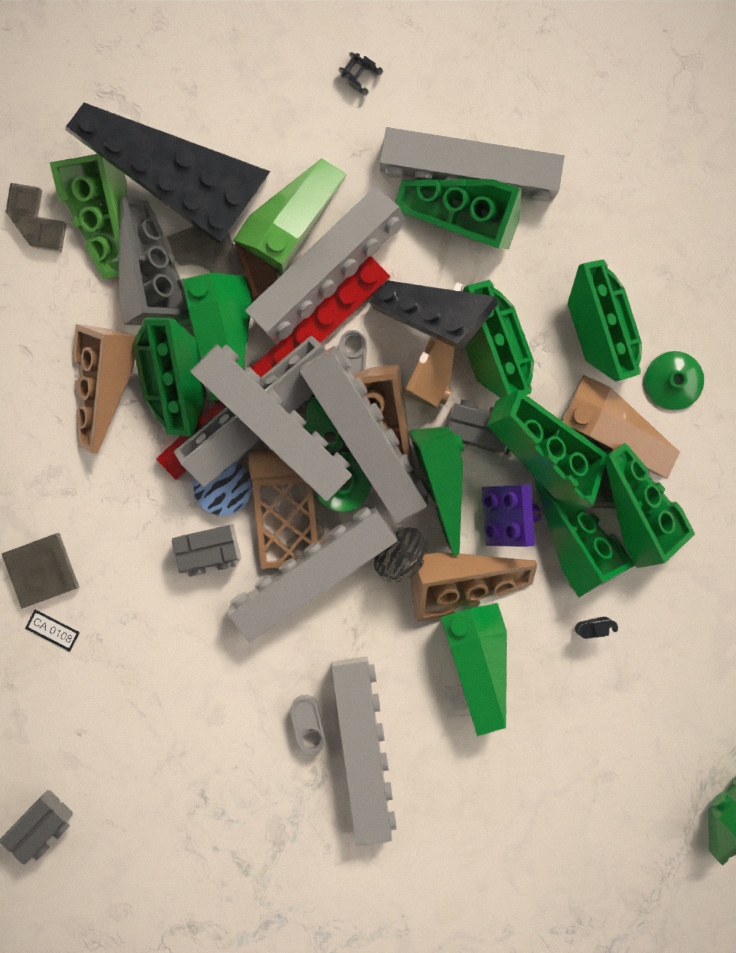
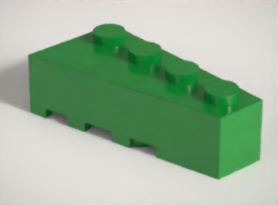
M520 390L496 400L487 424L494 434L568 513L593 506L606 465L605 456L608 454Z

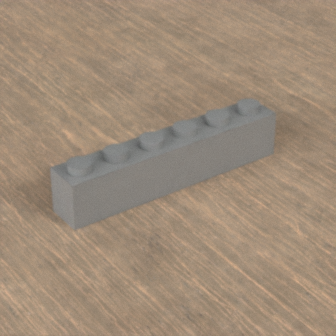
M386 127L380 171L385 172L386 176L392 178H402L403 175L413 176L415 180L495 179L522 189L521 194L532 195L534 200L549 201L554 199L559 192L565 155Z
M375 186L245 311L276 344L282 339L287 338L293 329L304 318H308L325 298L334 294L337 287L347 277L354 275L358 267L369 256L376 254L380 246L390 236L400 231L402 225L406 222L400 207Z
M308 337L262 376V380L258 384L266 392L272 388L284 400L281 406L290 414L300 405L307 403L314 394L300 373L301 367L304 363L326 351L325 348L314 337ZM226 407L177 448L174 453L181 465L205 487L208 483L215 481L221 475V472L233 462L240 460L244 453L255 443H259L262 440Z
M215 344L190 370L191 373L325 501H328L352 476L346 469L350 464L338 452L332 456L325 449L329 443L316 431L312 435L303 428L307 422L295 410L289 414L281 406L284 400L272 388L266 392L258 384L262 380L258 374L250 367L244 371L236 363L240 357L227 344L223 348Z
M333 346L304 363L300 373L391 516L398 523L428 507L429 488L422 478L418 480L413 473L415 469L414 464L407 454L402 455L397 447L399 441L393 430L385 428L381 421L384 418L379 407L375 403L371 405L365 396L368 392L359 377L355 379L350 372L351 363L343 351L338 352L336 347Z
M376 506L370 509L368 507L361 509L353 516L354 520L346 526L343 524L336 526L328 533L329 537L321 543L316 541L310 544L303 551L305 554L297 560H294V558L287 560L279 567L280 571L272 577L269 575L264 576L254 585L255 589L247 594L242 592L230 601L231 605L228 616L249 643L398 541L394 531Z
M368 656L333 661L331 667L356 846L392 841V830H397L395 811L389 812L388 801L393 800L391 782H385L383 771H389L387 753H381L379 742L385 741L383 724L377 723L375 712L381 711L378 693L373 694L371 685L372 682H377L374 664L369 665Z

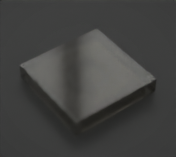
M55 533L1 553L21 609L80 588L60 533Z

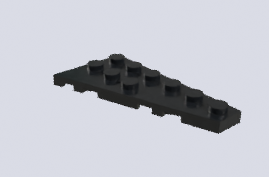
M83 102L65 129L218 244L222 242L271 172Z

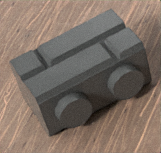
M461 399L460 404H453L447 427L455 435H460L463 444L501 454L504 453L506 445L487 426L494 407H490L489 412L477 409L478 403Z
M233 524L174 537L171 540L178 572H188L189 577L206 573V567L217 565L218 570L235 567L234 561L241 559Z
M47 790L0 838V843L9 852H12L13 856L21 864L25 865L32 857L37 861L50 848L46 842L52 836L58 839L70 827L66 821L73 815V812L63 802H60V799L51 790Z

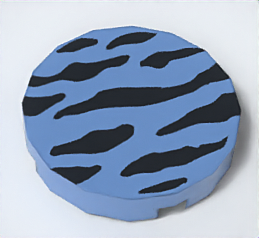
M237 461L228 466L215 481L208 483L205 487L194 479L193 489L195 498L203 509L210 514L225 516L235 514L244 508L251 499L253 485L249 471Z

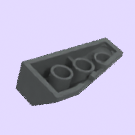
M121 197L119 199V298L124 325H141L147 317L173 318L174 320L190 318L183 279H180L174 263L177 261L173 253H168L163 243V231L147 200Z

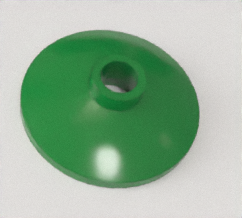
M669 351L657 356L649 364L644 378L645 389L650 399L659 407L667 410L684 409L691 406L700 397L704 388V373L697 360L689 354L680 351ZM675 374L680 375L682 378L680 385H676L673 382Z
M338 452L350 464L346 469L352 476L347 480L346 486L340 488L328 501H325L315 490L314 492L318 500L329 509L350 511L366 501L371 492L372 484L352 453Z

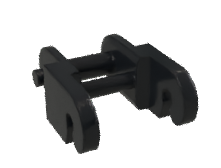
M350 52L349 56L351 59L345 68L339 67L338 69L341 73L340 76L342 78L346 77L351 87L367 96L369 90L361 87V83L358 82L359 76L364 69H370L377 75H382L384 71L381 67L377 68L376 63L367 56H364L362 59L359 53ZM357 63L361 67L354 76L350 73V70Z
M602 616L578 622L575 625V632L584 639L609 636L610 628H612L613 632H617L618 625L609 617Z

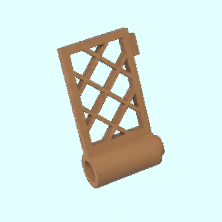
M272 449L250 451L249 468L253 485L261 569L279 568L287 561L285 559L289 554L294 560L300 558L292 550L302 538L309 544L316 541L319 543L324 541V539H318L314 491ZM295 483H306L307 496L301 503L286 493ZM289 484L284 490L278 486ZM261 486H272L281 493L271 506L261 499ZM283 496L297 506L287 519L273 509ZM307 500L309 511L305 507H303L304 503ZM262 505L267 509L264 515H262ZM299 509L310 518V524L304 532H301L289 522ZM269 512L283 522L274 535L266 530L263 525V520ZM286 525L299 535V538L290 548L276 538ZM310 529H311V539L306 536L307 532H308ZM265 535L270 538V540L266 543V545H265ZM273 541L286 551L280 560L267 561L266 549Z

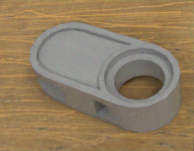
M349 330L341 336L338 352L343 351L351 363L349 370L352 374H355L366 368L367 339L360 331ZM350 337H357L362 342L361 349L356 353H350L345 348V342Z
M308 694L300 695L293 701L290 709L296 741L299 749L304 754L315 755L323 749L326 741L319 704L313 696ZM308 732H315L319 735L320 742L315 747H309L304 743L303 736Z

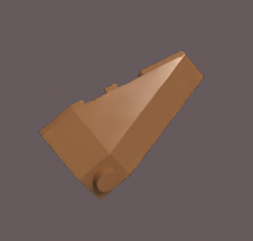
M456 283L454 290L462 291V285ZM430 337L404 394L435 409L439 403L445 405L452 391L447 386L451 380L454 347Z
M76 324L73 363H79L80 380L75 381V391H79L81 406L76 410L78 446L94 454L100 450L134 367L135 355L132 344L136 336L123 331Z
M400 364L373 367L352 374L355 379L359 377L364 383L368 392L365 396L370 404L375 403L379 407L384 418L381 421L387 430L391 428L399 441L397 447L402 455L407 454L412 460Z
M582 376L561 421L598 448L609 453L620 444L627 443L646 465L648 471L668 479L680 451L611 387L588 376Z
M446 552L422 554L416 559V556H413L410 582L417 622L439 619L453 614V609L470 603L471 607L480 605L479 600L492 594L501 597L530 586L534 581L537 563L535 560L469 554L454 556L452 553Z

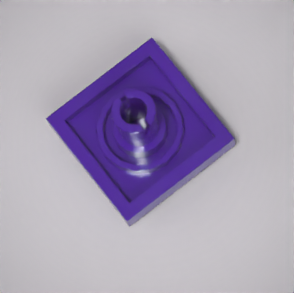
M531 484L482 487L486 546H535L534 523L540 520L541 514L533 515V512H539L541 509L537 504L532 503Z

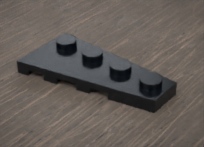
M387 280L369 301L374 310L460 351L464 349L499 304L495 296Z

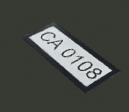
M34 609L25 629L69 652L80 634L79 631Z

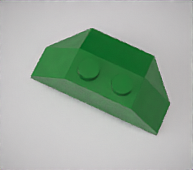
M604 259L580 264L567 305L585 361L615 382L640 375L641 368L639 365L642 357V341L624 286L617 276L608 269V264Z
M490 280L465 286L463 292L495 296L499 303L465 346L477 382L499 398H503L517 390L526 395L531 394L534 359L514 305L503 293L494 288L495 285Z
M147 317L143 320L142 326L132 344L144 402L154 417L163 425L162 429L166 435L191 437L195 434L206 397L204 384L190 371L200 361L196 339L173 318Z
M736 777L733 780V784L725 792L718 794L714 798L712 806L708 809L709 852L722 866L728 862L730 857L736 855Z

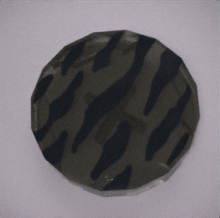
M407 527L394 532L398 541L375 556L374 569L385 581L403 582L412 577L423 566L425 562L423 557L425 552L428 555L429 543L425 536L416 528Z

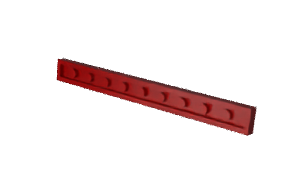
M369 256L358 267L354 275L347 277L337 287L333 295L325 298L308 318H304L287 338L282 339L271 348L251 369L260 377L264 376L310 336L322 344L377 292L391 276L372 256ZM221 401L215 402L199 417L195 433L227 406ZM179 436L156 458L175 480H179L187 470L181 465L174 451L190 438L189 436Z

